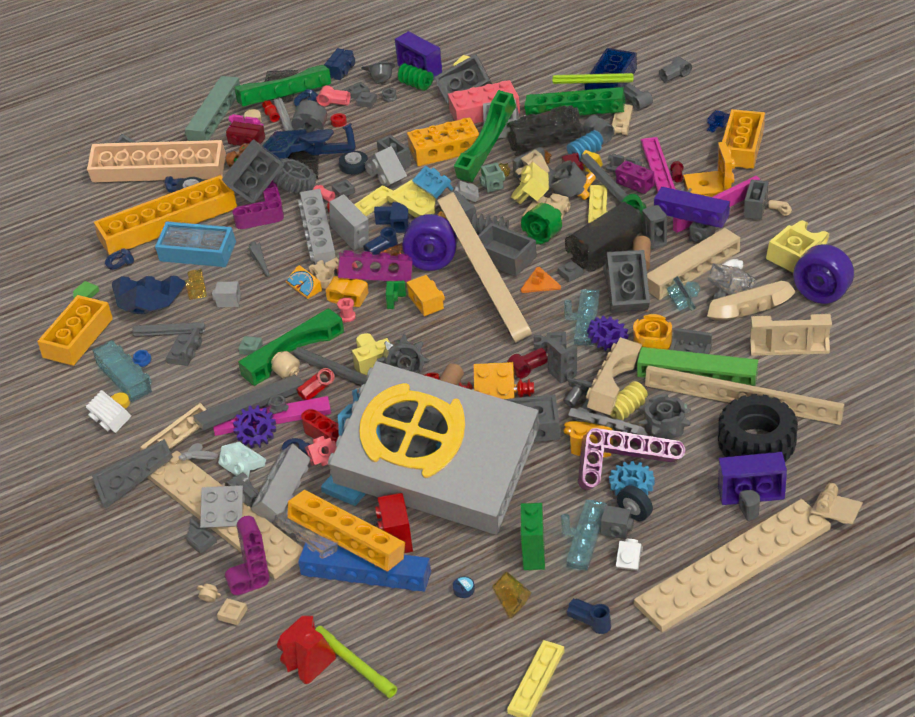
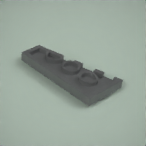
M165 439L92 475L105 508H108L173 458Z

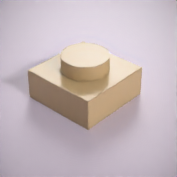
M227 598L217 614L218 620L238 625L247 611V604Z

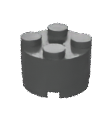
M306 100L300 102L292 118V128L294 130L306 129V133L323 130L327 119L326 109L323 106L322 108L318 106V103L315 101Z
M571 160L561 163L555 168L557 171L554 174L550 173L548 175L549 187L553 192L569 198L575 194L580 195L584 191L583 186L587 181L585 174Z

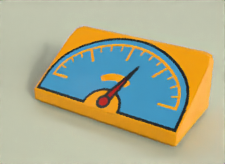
M300 265L295 268L286 280L288 285L307 299L322 291L320 280Z

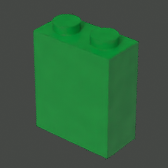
M521 503V543L524 570H545V536L542 503Z

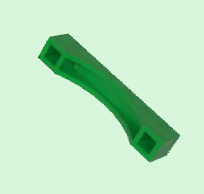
M319 65L287 78L235 86L236 100L241 106H247L302 92L306 89L330 85L331 77L329 68Z
M497 91L491 101L485 124L478 138L469 149L460 154L454 164L458 179L471 183L474 181L516 108L512 93Z
M329 308L238 361L241 376L253 386H256L270 377L272 372L271 361L278 352L288 351L290 353L296 350L297 347L334 339L344 333L342 318Z

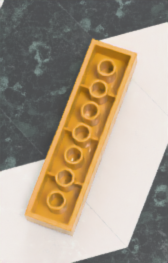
M221 175L94 221L97 237L109 255L121 250V248H134L159 238L166 222L198 224L217 215L230 212L237 207L234 191L222 181L223 177Z

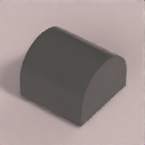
M745 490L739 494V508L748 521L756 519L759 516L760 496L752 490Z

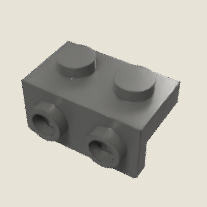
M674 328L673 340L669 350L710 354L712 333Z

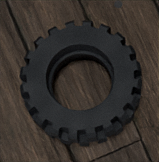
M751 394L748 397L744 395L738 400H732L722 409L718 422V445L725 457L782 452L786 462L795 451L798 421L794 411L785 402L781 403L776 397L770 398L769 395L764 394L763 396ZM762 429L770 433L758 435L748 433L746 430Z

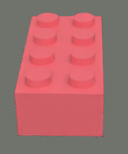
M510 80L501 81L500 83L487 84L477 88L473 87L449 93V110L455 121L470 117L475 124L484 122L483 104L490 103L498 90L513 94L520 114L519 96Z

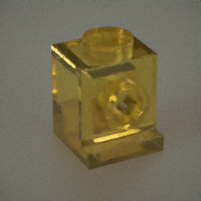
M202 269L189 271L188 279L185 280L189 300L207 297Z

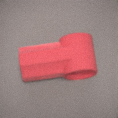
M324 86L316 100L321 106H328L329 104L348 106L351 96L348 91L334 90L330 86Z

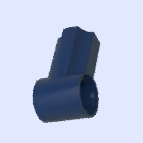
M393 227L383 228L380 236L363 245L364 251L377 255L384 250L391 251L398 247L396 230Z
M573 598L569 603L568 617L592 626V630L595 633L605 634L610 631L612 626L608 606L605 604L592 605L577 598Z

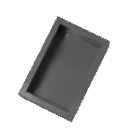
M491 223L478 235L496 269L513 276H517L537 257L536 240Z

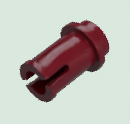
M675 161L670 165L674 182H681L683 180L682 171L684 166L679 161Z

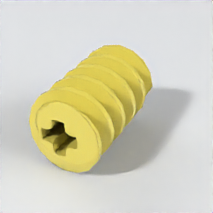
M633 381L623 390L619 391L615 407L610 416L613 419L623 421L624 418H628L630 414L644 405L645 398L648 396L645 387L639 382Z

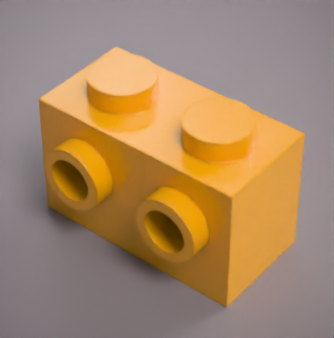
M427 275L406 282L408 296L423 316L444 309V294L441 290L437 289L435 282L430 280Z

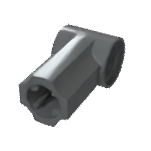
M676 57L670 65L659 70V76L663 82H667L679 75L687 76L692 70V64L681 57Z
M630 83L625 85V97L631 101L636 110L645 108L653 103V97L649 91L642 92Z
M244 472L225 482V486L243 485L245 504L252 507L259 492L252 486L250 479Z

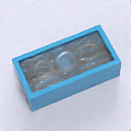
M166 222L155 249L159 260L162 262L226 267L236 240L232 227Z

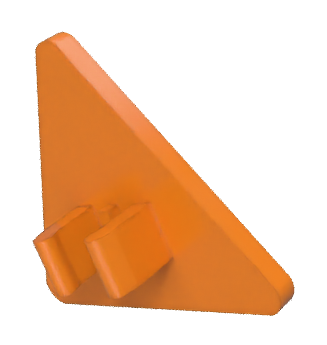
M536 267L521 288V292L560 290L561 285L541 267Z

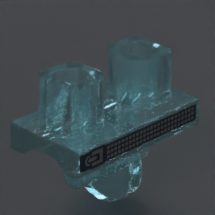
M678 276L673 278L675 284L667 288V291L672 300L674 299L679 311L688 306L691 311L696 309L691 297L698 296L700 291L699 284L697 282H687L684 287Z

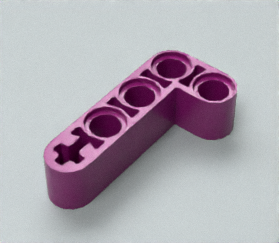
M244 516L236 524L243 564L229 568L224 575L233 595H242L262 588L270 580L262 534L252 516Z

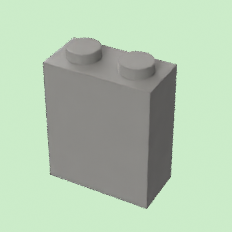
M344 194L330 201V226L354 251L362 248L363 245L369 242V219Z

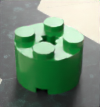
M541 202L522 217L521 228L523 232L526 231L527 237L536 240V244H543L561 231L562 213L559 209Z

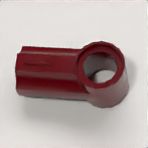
M539 348L523 356L514 354L508 359L507 363L513 362L514 374L518 378L523 379L530 374L532 369L548 363V356L543 348Z

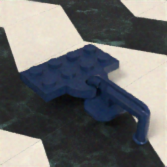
M351 123L342 127L346 132L347 142L326 143L325 141L329 140L334 134L332 129L316 130L310 133H306V129L275 131L262 145L279 159H285L292 152L302 150L312 155L351 153L356 148Z

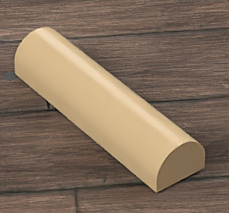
M199 403L140 447V451L163 439L167 442L169 449L172 450L200 429L194 421L193 415L205 411L206 408Z

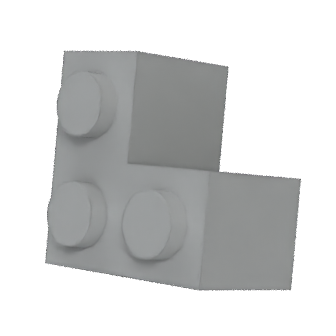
M392 146L375 153L364 162L365 169L371 177L378 175L380 183L385 187H389L407 177Z

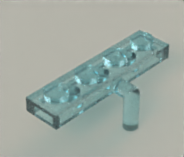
M581 289L578 313H572L571 300L564 301L565 319L577 320L574 345H594V343H591L592 338L587 337V329L591 320L597 317L600 290Z
M586 499L577 529L570 528V516L568 514L561 515L563 535L574 537L566 561L567 568L588 571L601 529V519L607 505L606 502Z

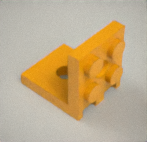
M718 142V171L683 175L687 191L691 188V193L713 197L732 187V183H734L732 169H735V162L733 158L731 159V150L727 148L725 142Z

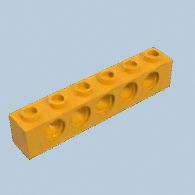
M303 490L288 501L287 518L387 572L404 559V541L324 499Z

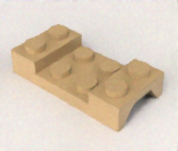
M812 314L810 315V320L772 321L771 316H751V356L830 353L829 333L830 327H832L831 315Z

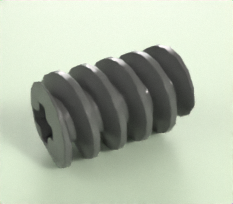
M474 213L471 219V224L477 235L491 223L509 229V220L504 222V217L497 221V216H494L493 220H491L490 215H487L486 219H484L483 214H480V217L477 218V214Z

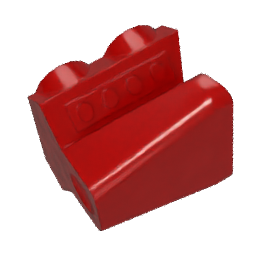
M301 616L280 635L277 642V648L283 652L280 657L281 663L286 666L287 672L298 669L299 679L304 684L311 683L336 659L334 650L324 636L316 631L313 616Z

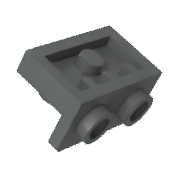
M194 328L191 335L179 333L166 357L168 364L189 365L195 357L198 346H201L202 336L199 334L198 328Z
M553 339L548 341V372L561 384L568 381V378L577 376V347L574 345L565 349L563 345H560Z

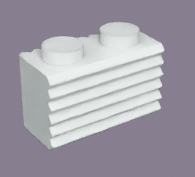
M102 390L86 405V408L90 411L88 415L95 422L100 420L99 424L107 432L111 429L116 433L131 417L125 408Z

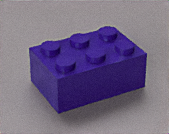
M409 31L395 38L398 66L406 63L418 69L421 68L432 72L434 77L442 73L441 50L438 46Z
M782 452L719 458L718 490L722 505L739 504V494L745 490L757 492L760 496V502L785 499L787 468Z

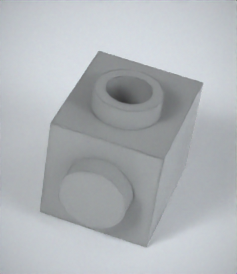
M238 281L217 282L216 288L212 291L213 300H216L217 307H239L241 292Z

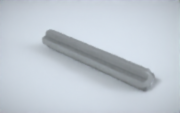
M274 99V105L277 108L284 130H294L282 99Z

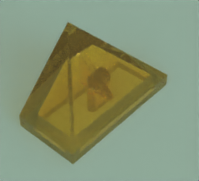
M505 572L492 586L509 618H513L532 594L508 572Z

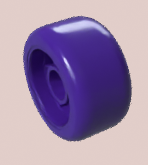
M434 214L421 215L413 219L405 230L402 243L403 252L412 257V265L424 271H436L447 266L454 258L457 248V235L447 219Z
M820 244L809 248L800 257L794 267L793 278L797 289L804 297L815 303L829 304L839 300L849 289L854 279V267L850 258L841 249L832 245Z

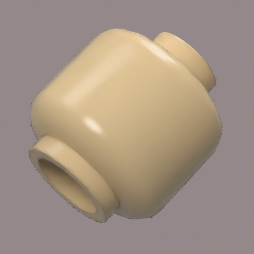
M288 351L278 352L271 361L272 370L283 379L292 375L297 376L300 371L299 360Z

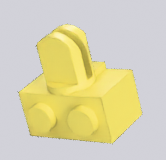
M534 162L529 166L526 165L521 171L520 185L514 190L511 198L517 199L519 204H522L529 195L538 201L549 190L548 173Z
M368 333L357 337V349L352 350L354 367L358 372L365 375L368 374L369 369L373 368L377 359L382 358L383 352L386 349L384 342H389L388 338L376 342L373 336Z

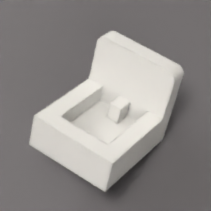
M625 539V541H619L617 568L638 571L640 555L643 549L638 540Z

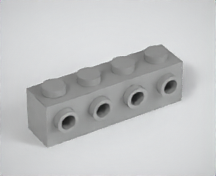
M294 444L281 451L251 510L270 523L276 519L280 520L286 513L284 509L288 505V501L294 497L292 495L293 492L300 486V478L307 472L309 468L307 465L311 458Z

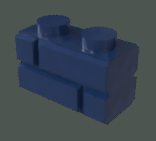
M337 48L324 64V66L329 68L331 79L341 80L344 75H347L349 69L355 65V57L352 50L344 51V49Z

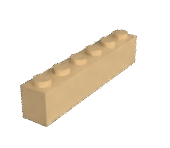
M723 228L647 273L649 293L661 300L679 289L674 280L676 277L684 286L740 252V237Z

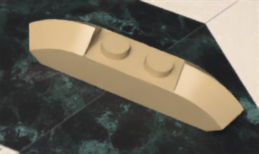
M779 281L712 300L707 317L713 320H732L768 310L787 301L795 293V290L789 282Z

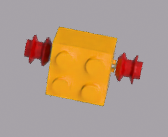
M513 362L474 364V386L469 381L467 385H462L459 382L461 387L501 399L515 398L517 391L520 398L524 394H528L529 397H531V394H534V382H530V378L525 383L520 379L517 382V386L514 384Z

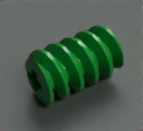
M406 63L402 64L398 70V80L400 83L423 91L429 89L433 83L434 75L432 72L421 68L418 69Z

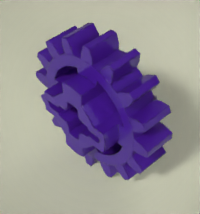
M602 316L601 319L595 317L594 320H591L587 329V337L592 338L591 343H597V348L604 347L605 351L607 348L611 350L613 343L617 344L620 338L628 340L629 334H627L628 329L624 328L625 324H619V320L616 319L614 321L611 316L608 319L605 316Z
M259 405L256 406V409H252L249 406V411L242 409V415H236L238 421H233V425L236 427L233 429L234 434L237 435V440H242L245 446L250 443L251 448L254 447V444L261 448L262 442L269 444L268 438H274L272 432L277 431L276 426H274L276 425V420L272 419V412L267 414L266 407L260 410ZM253 422L257 425V432L253 429Z

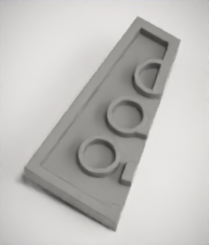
M578 407V409L571 408L568 414L575 421L610 427L613 431L649 436L644 431L645 428L619 419H611L600 413H589V410Z

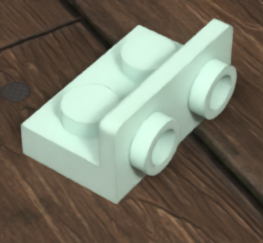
M236 442L221 447L218 463L236 476L244 472L249 478L250 470L264 467L266 459L241 442Z

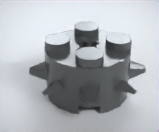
M406 334L402 335L401 340L391 343L384 342L386 349L383 352L382 358L377 359L378 362L418 374L422 372L424 364L429 362V359L424 358L420 352L423 342L420 341L413 344L407 341ZM405 357L406 361H403V364H401L400 360Z
M659 394L651 397L646 406L639 407V410L644 414V419L640 420L638 424H645L646 431L653 437L663 439L679 437L684 433V427L691 425V422L685 418V414L690 412L691 409H685L684 403L678 397L670 398L668 394Z

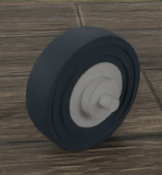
M628 485L617 494L619 507L631 509L632 519L644 521L651 515L653 511L652 502L647 494L638 487Z

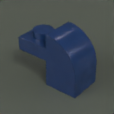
M392 202V206L374 208L376 225L391 224L396 233H405L410 223L408 208L405 205Z

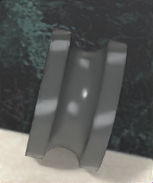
M389 87L382 91L385 102H393L397 99L395 88Z

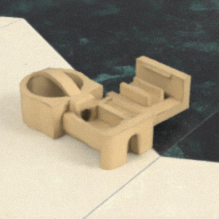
M337 257L326 262L325 265L323 260H320L316 265L312 264L309 266L311 274L315 273L316 278L320 280L321 288L327 289L335 276L334 272L339 263Z

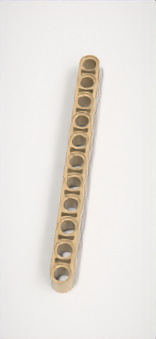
M454 192L438 199L437 201L455 231L459 242L515 343L531 335L532 332Z

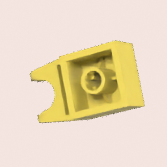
M803 220L793 226L788 225L769 241L766 259L790 272H794L797 261L805 251L815 245L827 244L829 233L826 231L811 233L807 231L808 222Z

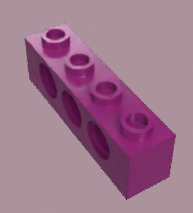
M344 250L343 253L339 252L338 278L408 282L411 280L412 257H409L407 254L390 256V253L372 255V252L368 251L356 254L354 251ZM360 261L362 265L359 268H354L352 263ZM373 262H378L380 267L372 269L370 265ZM392 263H396L398 265V268L396 270H390L388 268L389 265Z

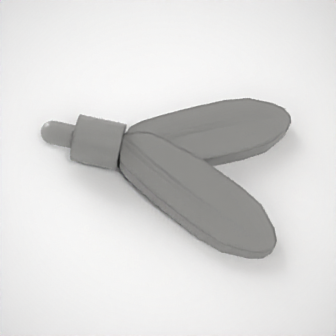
M196 443L187 452L181 453L178 458L183 461L191 458L217 459L218 454L202 451V444Z

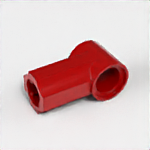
M328 368L321 369L296 389L298 395L302 400L312 399L334 381V373ZM320 374H325L328 382H322Z

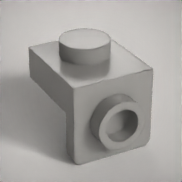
M460 180L451 191H457L466 199L474 202L479 198L478 187Z

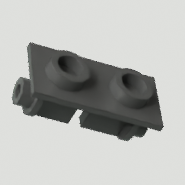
M609 155L608 161L610 163L606 170L615 172L616 168L624 162V156ZM626 158V161L642 166V162L639 159Z

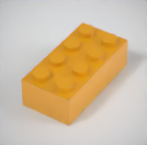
M731 109L722 142H725L727 148H730L731 159H734L735 167L754 169L764 132L765 112Z
M77 295L37 341L42 358L74 366L113 320L109 303Z

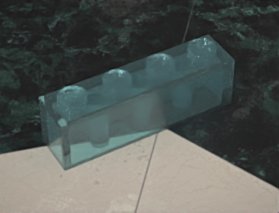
M113 340L92 350L96 364L123 393L129 396L131 402L152 392L150 376L147 373L144 374L139 364H135L129 354L126 355L120 345H116Z

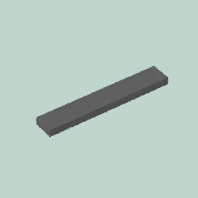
M292 375L193 415L194 421L202 430H206L235 418L237 414L242 415L241 410L249 411V406L252 409H256L257 405L259 407L267 405L270 398L275 395L287 397L297 393L296 389L304 382L296 375Z

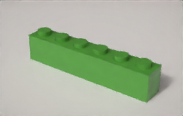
M641 347L637 362L638 377L646 378L648 366L756 386L758 375V359Z

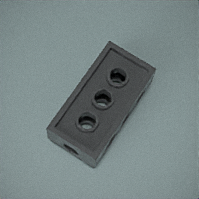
M555 394L504 399L539 410V430L534 442L560 439V424Z

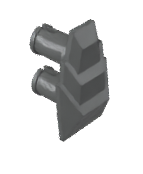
M568 378L569 386L572 389L563 401L566 405L575 407L581 395H587L592 383ZM586 399L581 408L590 411L589 413H592L593 409L587 408L589 400Z

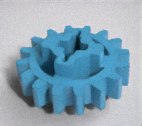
M631 461L630 465L623 462L622 467L616 465V470H611V476H609L611 491L615 490V495L617 496L622 488L632 485L641 489L648 496V491H653V486L655 485L653 471H649V466L642 467L641 462L638 465H635L634 461Z

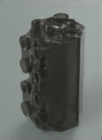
M564 105L553 108L548 112L537 115L531 114L508 122L506 128H510V132H507V138L511 150L516 151L514 155L520 156L539 147L546 149L579 139L581 133H584V127L578 118V108H573L572 105L567 107Z
M623 201L565 238V250L567 253L571 252L573 255L571 260L581 268L593 272L605 265L607 252L627 251L633 247L635 236L642 232V214L638 209Z

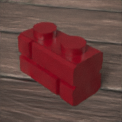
M233 121L226 130L228 144L241 146L243 144H250L253 139L261 144L265 140L264 126Z

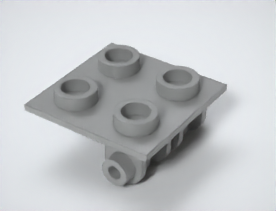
M243 485L202 487L200 527L236 526L238 520L242 518L243 503H245Z

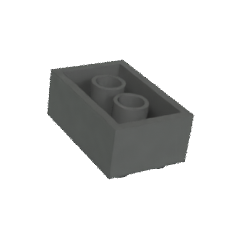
M253 139L222 178V181L230 189L253 204L285 164L276 155Z
M645 251L607 252L605 264L610 312L648 310L650 296Z

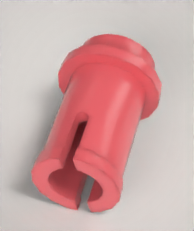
M322 185L314 187L313 190H321L323 199L328 202L334 200L335 192L325 189Z

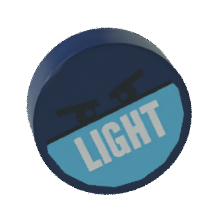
M463 576L454 580L453 592L457 597L468 598L473 595L475 585L471 578Z

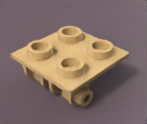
M827 484L825 490L821 491L810 513L819 515L822 518L838 520L844 524H853L863 502L837 496L838 487L836 484Z

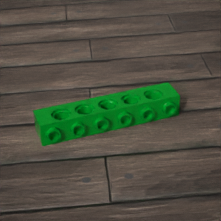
M623 87L526 95L524 107L527 119H536L537 116L566 117L624 112L625 94Z

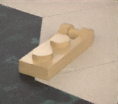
M625 104L624 112L614 114L612 122L615 130L614 135L616 133L628 135L633 105Z

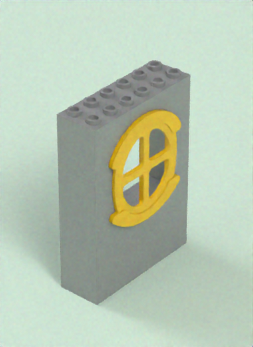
M376 361L373 368H370L368 371L366 384L361 386L358 402L355 401L352 406L350 419L347 418L345 421V431L337 439L335 453H331L328 465H330L333 483L376 497L403 493L405 506L498 535L539 430V410ZM405 401H415L418 403L410 423H404L383 416V412L394 404ZM427 406L435 408L442 414L448 426L446 434L436 433L418 426ZM379 424L406 432L398 452L393 453L380 442L376 433ZM415 435L429 438L442 444L437 451L430 455L417 458L406 456L408 447Z

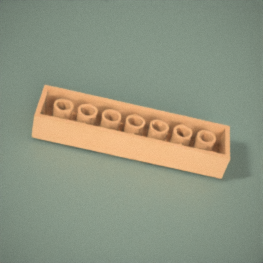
M222 140L92 144L87 171L92 182L165 180L167 176H172L173 179L188 177L210 179L219 175L223 177L226 152Z

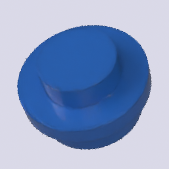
M138 350L133 355V364L138 367H144L151 362V355L146 350Z

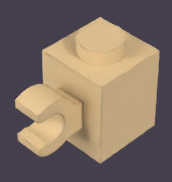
M533 150L521 158L524 167L534 162L544 171H550L542 154L537 150ZM524 167L518 168L515 172L520 175Z

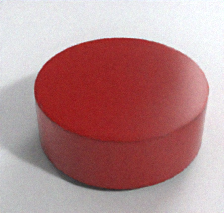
M336 113L330 118L333 127H342L347 123L346 115L342 113Z

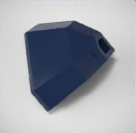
M121 276L112 282L117 307L133 314H148L168 307L186 285V281L178 276H169L163 281L156 280L152 276H145L139 281Z

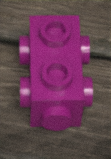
M625 160L615 170L617 184L646 194L654 186V171Z

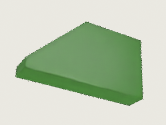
M84 281L73 291L74 298L77 295L92 298L99 292V287Z

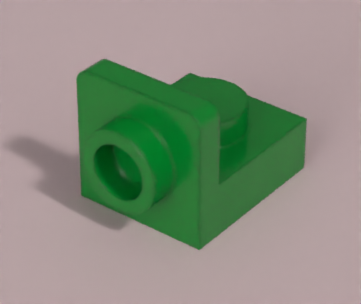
M387 281V309H394L395 302H398V297H406L405 281Z

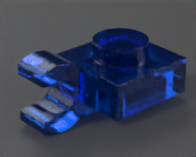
M715 110L708 117L707 123L710 126L707 128V131L715 132L717 127L723 128L728 122L730 114Z

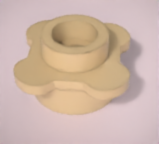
M204 584V586H197V589L200 590L198 597L204 601L215 602L216 598L221 596L214 585Z

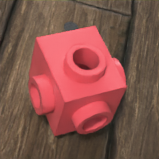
M321 436L312 440L314 444L305 447L308 457L311 458V466L319 463L322 466L327 465L331 453H335L337 448L335 441Z

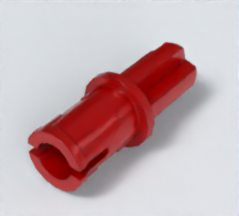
M270 100L264 101L262 103L264 113L269 116L272 122H277L280 119L275 105H272Z

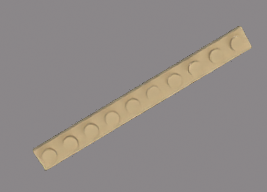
M648 366L646 369L645 386L728 403L734 399L738 400L744 395L748 397L751 394H757V396H763L764 394L769 395L770 398H778L781 403L785 402L794 411L795 416L838 425L842 423L843 403L654 366Z

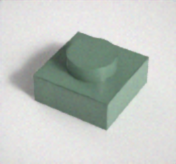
M244 336L238 348L239 354L250 355L260 349L263 344L262 338Z

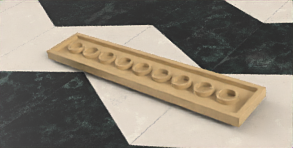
M175 451L172 453L173 458L147 478L201 520L202 487H221L222 485L190 460L183 461L178 457L181 453ZM243 503L242 517H254L262 534L269 576L275 580L298 563L303 547L268 520L258 516L251 510L250 506ZM236 526L211 527L214 532L241 552Z
M800 499L634 599V605L661 632H664L830 530L831 523L819 515L810 513L812 507L803 499Z

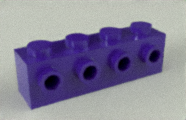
M662 186L654 198V206L659 205L662 211L670 217L723 228L729 217L730 201Z

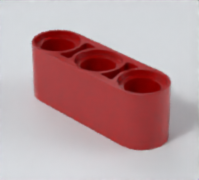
M307 409L301 414L303 429L308 436L313 439L324 436L325 439L331 438V441L337 442L339 437L338 423L315 409Z

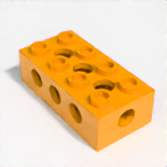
M470 117L407 132L409 150L418 167L459 157L461 153L472 146L479 136V132Z

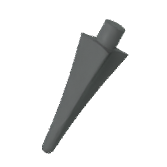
M253 241L248 246L251 250L250 255L259 264L265 275L269 276L260 242L256 244Z

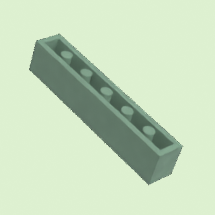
M221 76L189 125L185 128V136H187L188 141H209L236 99L234 87L240 85L238 77Z

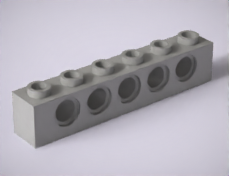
M315 189L300 192L301 199H298L310 260L315 262V265L318 261L323 260L325 265L326 262L336 258L321 190Z

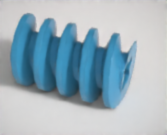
M593 130L567 144L568 154L578 153L579 161H581V156L585 150L593 153L601 150L603 137L598 131Z

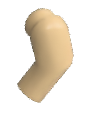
M769 201V209H776L784 216H788L792 211L787 202Z

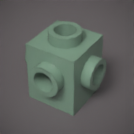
M498 163L481 166L482 176L479 177L481 186H484L487 192L503 189L505 175Z

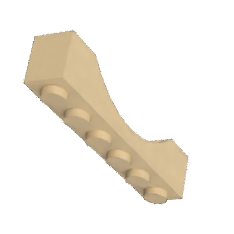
M620 338L617 344L613 343L611 352L608 353L606 361L604 360L602 368L599 369L597 377L594 378L592 386L587 392L586 399L589 400L587 408L608 415L611 414L619 393V388L613 377L619 373L634 369L642 344Z

